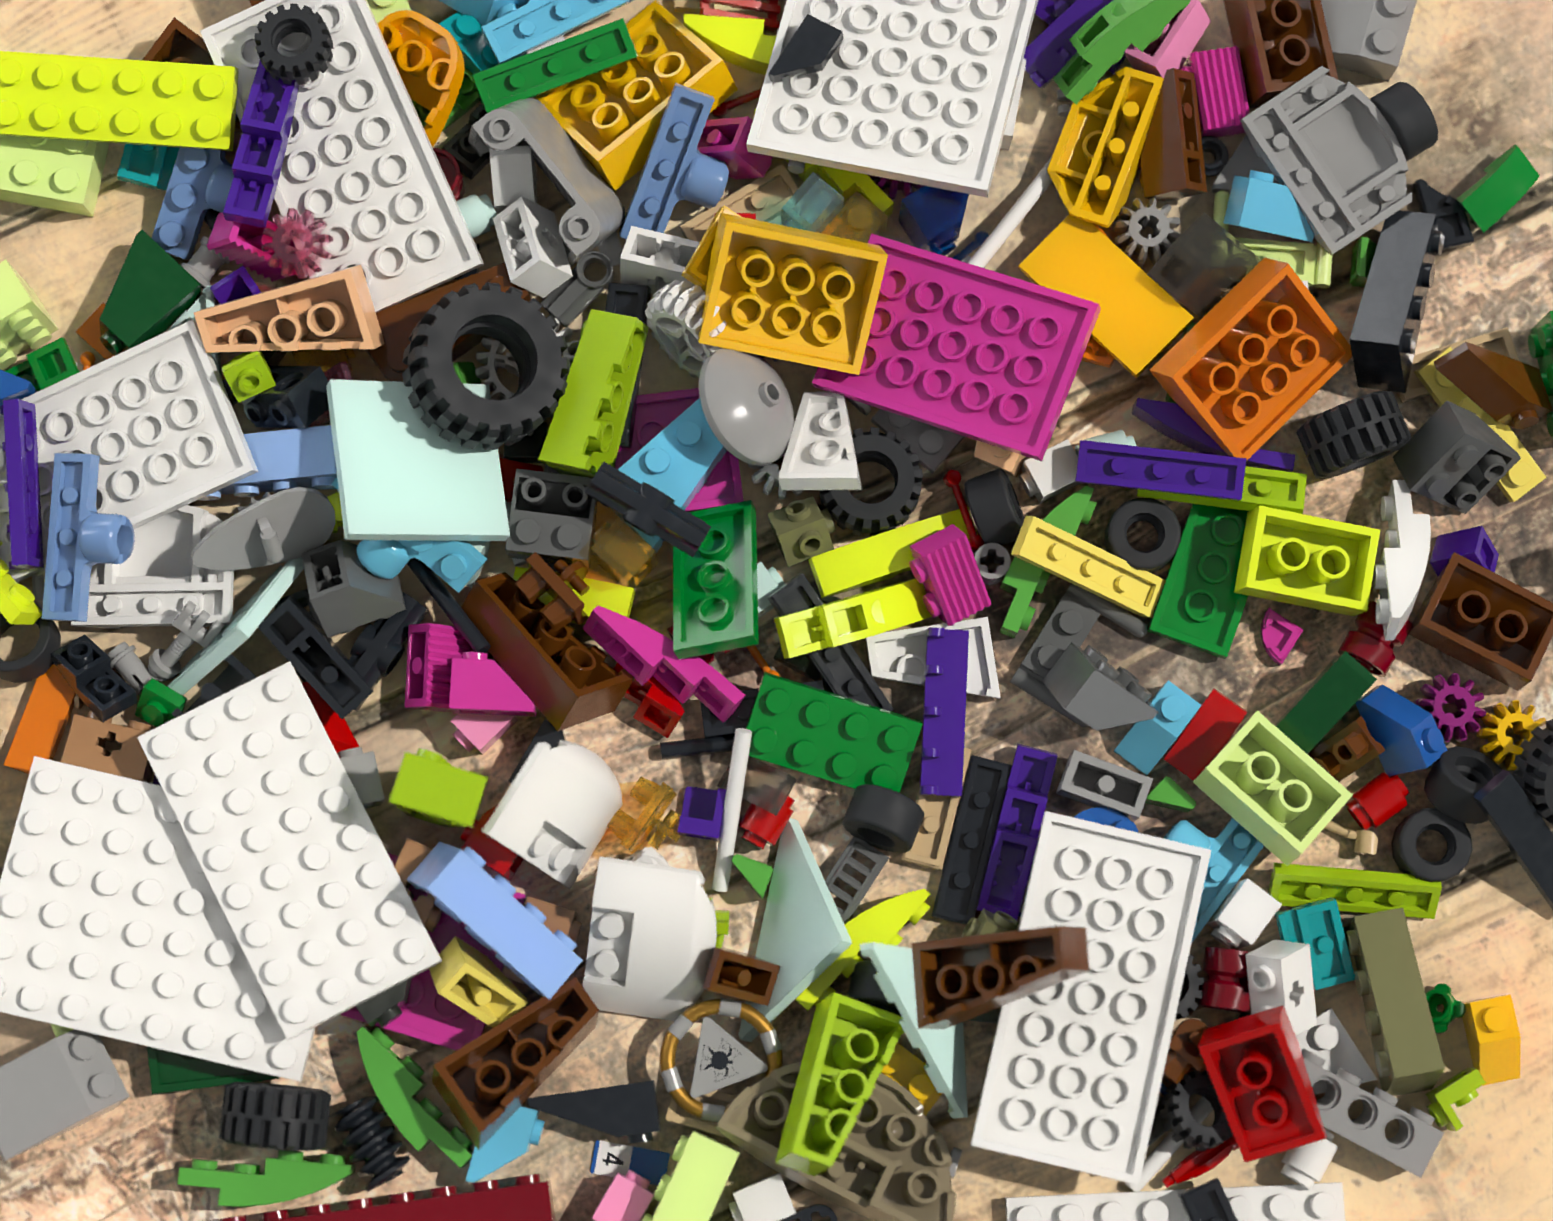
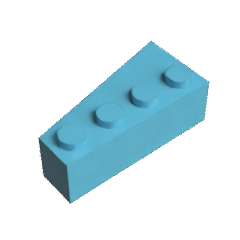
M699 398L618 470L640 484L645 482L662 491L675 501V505L686 510L694 496L707 481L712 470L723 458L727 449L719 442L711 430ZM614 511L651 554L655 556L664 540L656 535L651 537L624 521L621 518V514Z

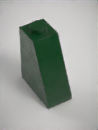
M143 230L135 236L99 319L100 340L113 355L122 353L164 333L201 296L200 283Z
M1345 651L1328 664L1274 726L1308 754L1377 679Z

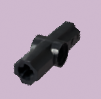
M604 461L585 491L591 498L621 514V518L636 529L651 537L656 535L692 558L712 527L705 521L692 515V513L675 505V501L662 491L645 482L640 484Z
M404 592L402 593L406 610L395 613L387 619H378L373 625L369 624L359 635L350 651L352 656L349 658V661L372 689H374L382 676L386 677L401 659L405 651L404 645L408 640L409 625L419 624L428 612L427 608ZM365 700L354 709L356 712H358Z

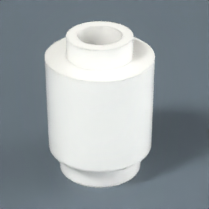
M1325 1129L1326 1139L1287 1150L1282 1160L1285 1165L1280 1173L1310 1190L1315 1181L1320 1182L1338 1149V1146L1332 1143L1335 1135Z

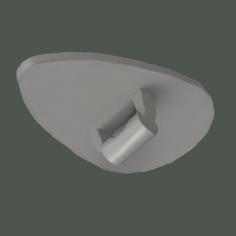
M296 487L282 490L252 504L217 525L192 550V562L200 568L232 571L273 565L300 558L302 553L322 546L330 538L335 526V510L327 496L316 489Z

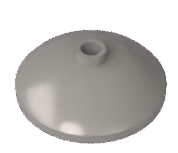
M721 348L712 353L705 360L701 368L699 397L705 418L714 435L732 455L748 464L762 466L780 459L786 453L794 427L793 406L782 379L774 368L759 355Z

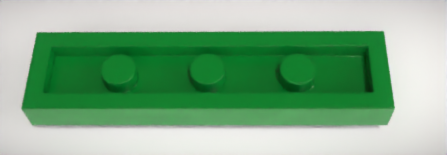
M622 18L471 75L485 114L516 100L539 95L638 56L625 21Z

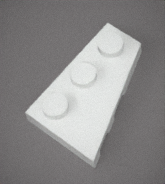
M988 617L956 622L952 626L943 623L884 632L865 638L872 677L924 686L927 629L936 627L949 630H969L966 693L996 699L1001 698Z

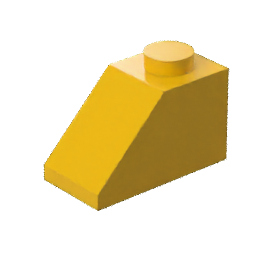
M1511 994L1464 1003L1466 1011L1462 1019L1473 1067L1478 1069L1486 1082L1484 1085L1520 1078L1521 1036Z

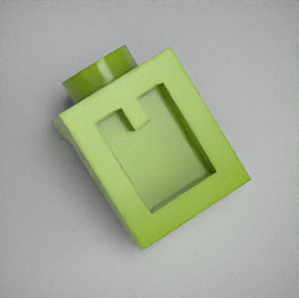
M262 351L241 353L234 357L232 361L222 365L223 375L238 403L276 386Z
M1466 1068L1425 1094L1431 1103L1427 1106V1110L1435 1118L1434 1122L1440 1128L1445 1126L1450 1131H1458L1463 1128V1124L1451 1105L1455 1103L1457 1108L1461 1107L1479 1095L1476 1089L1486 1082L1477 1068Z

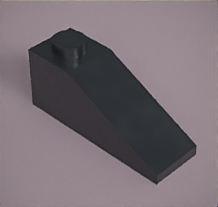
M293 595L281 603L258 626L262 633L291 662L294 668L341 719L345 718L374 692L330 637L327 638L324 629Z
M655 1080L528 1098V1107L616 1137L627 1136L628 1144L653 1141L652 1132L661 1131Z

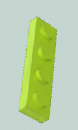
M1246 466L1241 501L1140 489L1137 490V496L1251 511L1260 505L1303 514L1307 474Z
M1274 863L1268 894L1282 904L1281 906L1297 907L1333 897L1337 900L1339 911L1375 913L1403 908L1405 917L1434 919L1442 884L1441 882L1422 880L1412 874L1297 864L1287 866L1284 863Z

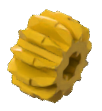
M1519 700L1511 701L1508 709L1502 703L1494 705L1495 715L1486 713V716L1481 718L1483 723L1489 728L1477 731V737L1488 739L1489 742L1480 747V752L1484 754L1493 750L1495 754L1491 759L1498 765L1505 759V766L1508 771L1516 770L1517 765L1514 764V759L1516 755H1522L1524 749L1520 745L1524 739L1529 742L1533 738L1531 731L1536 727H1542L1546 724L1544 717L1535 721L1532 719L1536 709L1533 705L1527 706L1521 712ZM1511 728L1521 738L1513 743V738L1506 737L1505 732Z

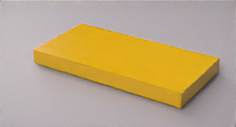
M1070 215L1018 265L1019 270L1034 284L1098 303L1101 311L1091 337L1135 378L1194 319L1189 312L1096 226Z

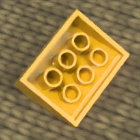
M656 0L626 23L638 57L541 93L534 98L545 105L605 182L614 190H617L644 167L675 83L713 96L714 103L710 112L738 90L724 60Z
M720 213L711 252L705 303L702 311L703 322L699 330L698 343L859 375L888 254L879 245ZM719 306L720 309L714 316L715 307ZM723 321H726V327L718 336H709L711 330L715 329Z

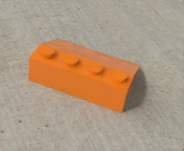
M1263 258L1149 371L1169 396L1230 457L1246 458L1247 461L1352 358V351L1348 341L1291 266L1286 262Z

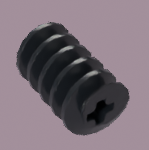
M377 1096L364 1097L329 1116L342 1117L334 1126L335 1132H350L342 1141V1146H357V1149L349 1158L350 1161L365 1162L357 1172L358 1177H373L365 1187L366 1193L405 1173L402 1169L411 1160L409 1156H395V1153L403 1145L402 1141H387V1138L395 1128L394 1126L380 1127L379 1123L385 1118L387 1113L385 1110L372 1111L371 1108L379 1101Z

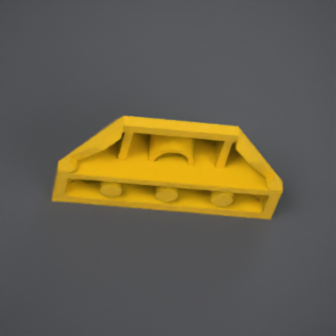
M1124 67L1117 71L1116 75L1099 82L1094 90L1085 95L1077 105L1072 103L1047 168V173L1071 217L1109 228L1120 213L1121 208L1125 206L1141 165V154L1164 78Z

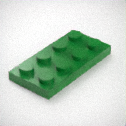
M747 500L690 512L712 527L693 558L673 546L674 653L678 659L758 645L756 508L753 502Z
M1200 504L1191 505L1181 534V542L1173 556L1148 632L1222 659L1227 658L1248 599V595L1234 593L1247 512L1249 511Z
M764 672L745 729L752 731L749 756L854 789L857 786L869 784L900 793L922 722Z

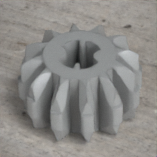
M1155 197L1149 199L1147 207H1144L1139 198L1133 200L1132 210L1122 207L1118 214L1121 220L1115 221L1112 226V230L1120 234L1114 239L1113 243L1117 247L1127 246L1124 253L1129 258L1133 254L1137 255L1136 262L1139 267L1144 266L1147 257L1150 258L1154 266L1160 265L1162 255L1171 257L1174 254L1175 249L1172 244L1179 243L1182 236L1178 231L1174 230L1179 226L1180 219L1178 217L1167 218L1171 210L1170 204H1166L1161 210L1155 208L1157 204ZM1146 226L1154 230L1152 237L1151 234L1147 238L1139 234L1141 228L1145 230Z

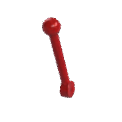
M762 88L721 103L712 111L713 116L721 118L726 115L727 110L759 98Z
M950 470L944 475V483L952 488L970 537L968 541L971 549L978 550L984 545V541L980 535H977L960 489L961 475L956 470Z

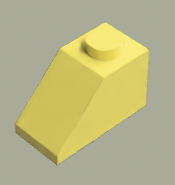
M456 936L439 954L442 962L429 968L438 994L492 1028L515 1015L528 1004L527 998L486 955Z

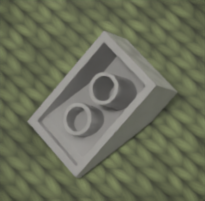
M1321 0L1335 66L1389 82L1398 68L1417 0Z
M74 1029L0 1067V1156L3 1162L117 1108L130 1097L99 1035Z

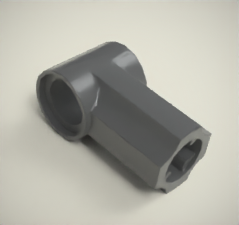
M591 251L581 256L577 266L572 270L573 276L552 291L541 302L549 314L557 318L565 328L569 327L601 292L608 289L609 283L614 281L615 274L612 262L602 252ZM595 262L601 263L607 268L605 277L597 282L589 281L584 276L587 266Z

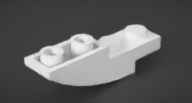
M1393 480L1388 496L1382 497L1381 519L1382 521H1388L1389 530H1386L1385 548L1383 549L1380 563L1374 566L1372 579L1373 589H1379L1380 599H1377L1376 622L1377 624H1383L1384 638L1391 641L1395 639L1403 628L1413 609L1426 571L1430 552V514H1413L1411 492L1405 480Z

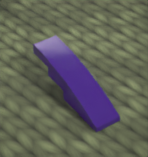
M259 61L240 123L242 135L231 168L234 177L223 215L227 221L266 228L287 148L299 85L296 80H292L291 85L284 84L281 78L278 81L275 80L265 70L261 61Z
M1142 398L1136 399L1132 407V415L1166 437L1202 454L1229 456L1178 404ZM1258 449L1246 461V466L1293 472L1295 455Z
M1017 743L977 905L978 911H982L984 908L995 914L999 910L1012 916L1015 920L1018 919L1038 843V835L1048 800V792L1058 758L1057 753Z

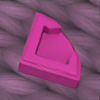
M1268 608L1261 623V640L1269 657L1280 666L1302 634L1303 629Z

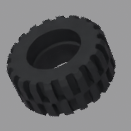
M487 282L480 290L478 285L474 283L463 286L458 293L451 291L444 295L436 305L429 309L413 329L408 338L410 344L405 348L402 360L405 365H408V368L402 373L404 386H412L413 392L409 395L408 399L413 409L420 406L425 414L421 420L428 428L433 423L442 430L439 434L441 438L450 442L454 437H458L461 439V447L474 449L479 443L482 444L484 450L498 449L503 443L510 446L519 442L523 437L531 434L554 412L558 406L557 401L564 395L568 384L563 377L570 372V360L561 355L568 347L565 337L563 335L557 337L554 329L558 326L554 317L549 315L545 318L539 311L543 305L535 298H532L529 302L521 298L523 291L510 287L506 292L500 291L501 286L499 283ZM466 334L486 335L499 341L510 351L519 371L518 390L512 397L506 400L486 399L471 392L460 381L452 362V346L460 336Z

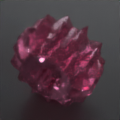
M289 208L287 211V221L278 214L273 216V222L278 227L276 231L270 228H264L263 234L273 239L271 243H265L261 246L262 251L274 253L270 257L268 265L272 268L282 265V276L289 278L295 270L298 278L306 279L308 266L316 273L322 271L321 264L317 261L318 257L329 260L332 256L330 252L322 249V245L332 243L333 237L326 234L319 235L325 230L327 223L322 219L313 222L314 212L305 210L300 217L297 209ZM293 237L305 242L302 250L295 249V247L290 245Z

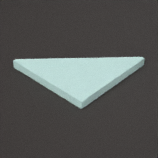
M302 557L289 560L284 566H280L261 585L260 590L233 615L232 622L224 625L208 647L199 650L181 669L179 676L167 687L184 695L249 639L304 569Z
M792 818L789 819L780 836L755 957L781 967L768 1006L750 1001L745 1002L761 1012L770 1023L852 944L798 820ZM742 1019L739 1030L740 1040L752 1042L759 1033L751 1024Z
M873 942L860 944L862 955L864 957L869 956L878 971L874 977L889 1003L895 1002L903 1019L899 1023L912 1047L920 1048L928 1064L924 1066V1069L936 1091L945 1094L949 1106L948 1113L952 1118H967L963 1022L947 1029H918L912 948Z

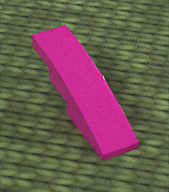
M598 605L592 610L583 627V630L627 672L634 676L641 685L653 676L682 704L692 695L696 696L723 723L735 712L745 697L743 692L699 657L678 659L673 651V640L638 621Z

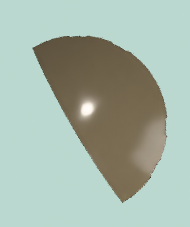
M801 1062L775 1069L768 1077L760 1080L752 1087H746L730 1104L715 1127L736 1145L780 1174L812 1192L873 1221H953L956 1192L952 1191L949 1170L952 1160L941 1132L934 1130L929 1120L923 1114L924 1106L907 1089L883 1073H880L874 1084V1090L858 1113L857 1121L832 1167L815 1177L775 1163Z

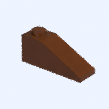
M1176 68L1166 70L1140 158L1142 169L1140 184L1144 191V197L1147 199L1155 197L1158 201L1168 202L1207 193L1195 74Z
M1469 342L1461 344L1434 361L1435 368L1496 422L1519 430L1527 429L1536 425L1539 422V418L1553 411L1539 368Z

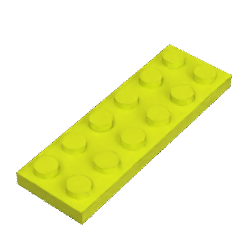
M0 51V135L233 151L239 69L233 66Z

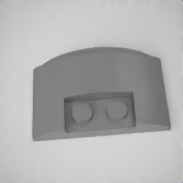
M1321 66L1240 121L1258 158L1262 156L1278 182L1288 187L1311 227L1314 238L1330 255H1333L1411 203L1412 192L1406 195L1405 172L1409 171L1407 162L1396 135L1382 113L1351 82L1345 84L1329 75H1325L1330 70Z

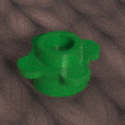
M1444 983L1436 985L1433 990L1425 993L1435 1033L1438 1034L1445 1033L1448 1025L1455 1018H1462L1466 1011L1465 1004L1457 1001L1451 994V987ZM1440 1005L1444 1006V1010L1442 1012L1438 1011V1007Z

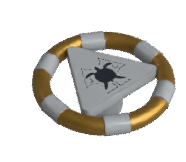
M725 998L699 1002L681 1013L667 1029L668 1031L665 1034L660 1051V1073L667 1092L686 1112L701 1120L719 1122L729 1106L724 1107L702 1103L695 1098L765 1071L764 1078H766L773 1070L783 1066L782 1046L776 1030L768 1019L757 1009L742 1001ZM718 1014L736 1017L751 1024L761 1038L767 1054V1065L708 1016ZM702 1019L689 1094L683 1087L675 1065L676 1050L679 1041L693 1024Z

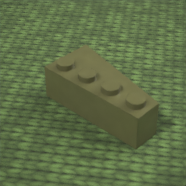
M1403 908L1354 916L1348 928L1349 931H1345V938L1349 955L1355 958L1357 971H1355V983L1358 994L1363 997L1367 1031L1371 1036L1381 1090L1392 1096L1432 1090L1445 1067Z

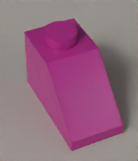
M749 116L707 120L697 145V150L701 154L725 162L728 166L729 177L736 180L764 178L773 156L748 152L746 143L753 122Z
M463 652L462 659L452 658L449 709L452 713L536 717L537 708L534 703L494 660H488V654Z

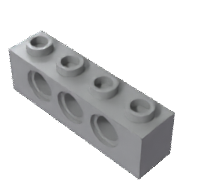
M1303 1048L1301 1052L1311 1086L1313 1087L1320 1080H1325L1327 1084L1325 1095L1321 1099L1316 1100L1323 1126L1421 1178L1444 1132L1431 1126L1435 1118L1413 1106L1409 1113L1395 1107L1399 1100L1398 1098L1375 1087L1372 1094L1359 1088L1362 1079L1340 1067L1336 1075L1325 1070L1322 1067L1326 1060ZM1361 1099L1363 1103L1361 1115L1356 1119L1350 1120L1348 1117L1350 1104L1355 1100ZM1393 1119H1398V1133L1394 1137L1386 1139L1384 1134L1386 1124Z

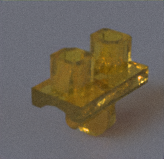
M643 777L639 778L629 796L645 806L640 816L635 820L619 809L607 825L614 835L622 841L620 844L631 854L639 850L653 829H656V831L648 841V844L658 850L666 837L675 843L678 842L681 835L672 828L681 815L670 809L664 820L660 821L677 796L673 788L664 782L658 785Z

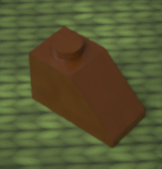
M717 946L712 956L703 989L768 1006L781 966L743 952Z

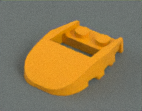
M396 11L384 17L383 20L378 22V26L411 100L430 111L425 120L427 124L424 130L433 147L449 118L463 82V55L453 35L441 25L415 11Z

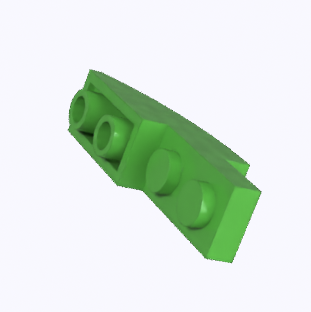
M1113 0L1090 18L1069 39L1077 52L1053 78L1065 97L1077 105L1085 95L1094 90L1098 80L1104 73L1121 60L1130 44H1133L1143 52L1150 43L1160 37L1164 27L1178 12L1185 9L1191 0Z
M1085 486L1055 507L1043 521L1075 536L1080 523L1088 525L1097 502L1090 500L1094 488ZM1018 557L1014 558L999 588L1014 595L999 631L1000 633L1015 638L1019 629L1027 631L1036 608L1029 606L1034 591L1043 593L1050 576L1049 572Z
M362 1026L357 1031L360 1054L375 1094L390 1119L417 1151H422L433 1141L459 1168L465 1167L472 1159L473 1152L469 1149L474 1144L472 1140L457 1126L452 1130L447 1128L439 1120L443 1112L430 1099L424 1097L420 1101L416 1098L427 1085L420 1078L425 1071L408 1055L401 1060L390 1049L395 1042L378 1026L372 1031L368 1027Z
M278 1150V1157L266 1158L264 1173H259L260 1165L234 1163L233 1171L217 1169L218 1161L192 1159V1167L179 1168L178 1185L220 1188L218 1206L243 1207L267 1205L297 1199L333 1186L354 1174L356 1165L345 1164L346 1156L336 1154H320V1161L303 1160L304 1152L292 1150Z

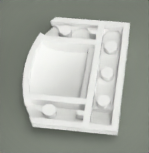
M185 505L135 528L134 549L131 556L124 563H97L92 567L87 622L71 621V626L91 628L173 626L172 623L175 617L189 600L197 605L192 615L189 616L190 618L195 620L203 610L210 614L203 627L211 626L216 620L224 625L230 624L233 618L234 570L200 568L195 566L191 559V552L200 540L224 521L204 509Z
M559 741L558 747L550 749V745L546 742L537 743L484 827L483 832L562 885L571 889L623 805L621 788L607 763L584 746L569 741Z
M607 857L599 858L583 979V988L599 1010L675 1021L681 1013L695 1005L697 1000H699L704 991L703 985L717 940L715 907L713 899L709 900L701 886L705 882L701 871Z

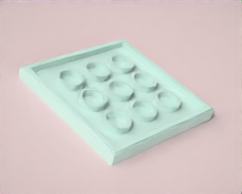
M329 380L326 389L345 540L506 541L508 539L510 531L498 449L484 450L480 443L474 449L461 447V439L458 437H454L450 442L439 436L441 428L434 423L428 428L421 420L425 414L422 408L419 406L413 409L408 399L409 395L413 392L412 386H404V382ZM464 384L474 394L491 400L489 384Z

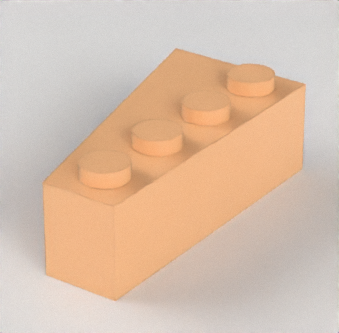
M361 264L194 312L206 353L376 349L385 344Z

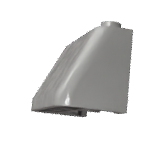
M531 97L516 100L487 113L471 126L468 142L480 157L490 152L489 148L496 151H507L514 146H531L534 161L571 206L561 217L558 226L559 235L563 241L570 268L579 261L581 256L591 252L622 225L625 218V209L621 200L539 100Z

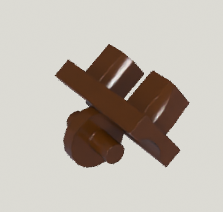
M536 552L526 559L529 569L515 583L517 591L530 604L546 591L553 600L543 607L540 613L555 632L569 624L572 620L580 626L588 619V615L583 611L584 603L572 590L575 589L580 596L588 592L590 587L583 581L588 573V568L581 561H577L569 566L563 559H560L554 564V568L560 573L558 576Z
M1360 716L1311 750L1307 755L1340 782L1383 753L1385 749L1382 744L1370 735L1365 720Z
M1197 1019L1184 1020L1177 1026L1174 1034L1171 1035L1162 1076L1166 1082L1170 1083L1172 1081L1174 1084H1178L1188 1070L1200 1072L1204 1068L1203 1058L1197 1056L1201 1054L1198 1046L1203 1030L1208 1029L1204 1022Z

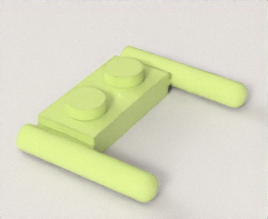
M1219 191L1215 194L1209 278H1226L1231 281H1241L1263 258L1288 263L1301 281H1308V287H1330L1332 255L1318 242L1317 245H1314L1312 243L1240 237L1228 238L1229 224H1224L1223 222L1230 194L1226 191Z

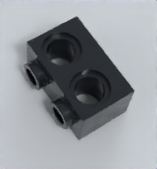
M270 366L269 368L276 386L242 401L244 412L247 418L254 423L255 427L307 428L329 409L326 389L329 381L320 366Z

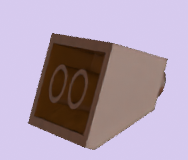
M1224 0L1233 46H1238L1249 108L1262 106L1321 66L1330 70L1325 75L1338 80L1321 0Z
M1454 552L1426 595L1412 623L1413 627L1409 635L1519 691L1532 681L1553 637V603Z

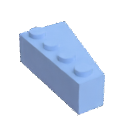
M331 425L244 434L258 472L198 500L221 499V494H234L237 497L258 496L260 492L278 493L282 490L296 487L316 490L336 489L331 485L337 477Z
M439 841L406 880L417 890L420 888L431 893L436 898L434 904L458 923L462 921L466 925L465 930L470 936L488 950L493 949L497 953L495 957L537 994L550 1000L583 961L573 952L577 945L562 931L557 929L553 934L543 925L547 919L546 916L531 903L527 902L524 906L513 897L517 890L503 877L497 874L493 879L482 869L486 862L469 847L462 851L459 848Z

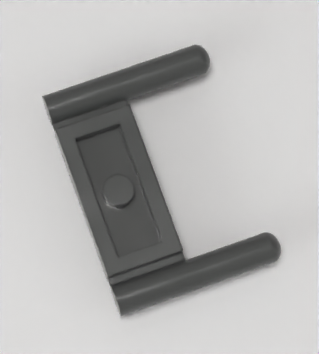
M1071 583L1010 683L1081 727H1088L1089 725L1061 706L1043 683V679L1071 642L1081 647L1100 614L1138 638L1144 637L1147 634L1148 625L1116 604Z

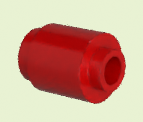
M1382 772L1354 792L1351 796L1352 800L1346 803L1345 807L1356 823L1363 830H1368L1372 826L1374 828L1379 827L1408 805L1405 797L1410 793L1397 775L1389 777L1386 773Z
M766 784L762 793L757 791L738 827L745 831L741 838L760 849H764L766 843L775 846L794 812L791 810V807L795 800Z

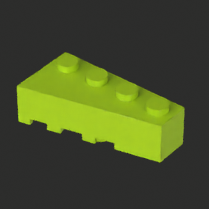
M591 309L588 319L581 328L580 342L566 379L568 384L565 393L559 399L538 460L561 474L589 478L595 476L603 461L612 467L615 466L649 329L641 320L636 317Z
M418 748L416 755L405 752L389 802L408 816L446 828L472 827L488 777L453 767L443 758V755Z
M835 992L817 1004L775 1163L814 1177L832 1167L857 1121L858 1113L874 1090V1084L882 1069L892 1057L895 1051L894 1047L900 1036L905 1033L899 1023L903 1017Z

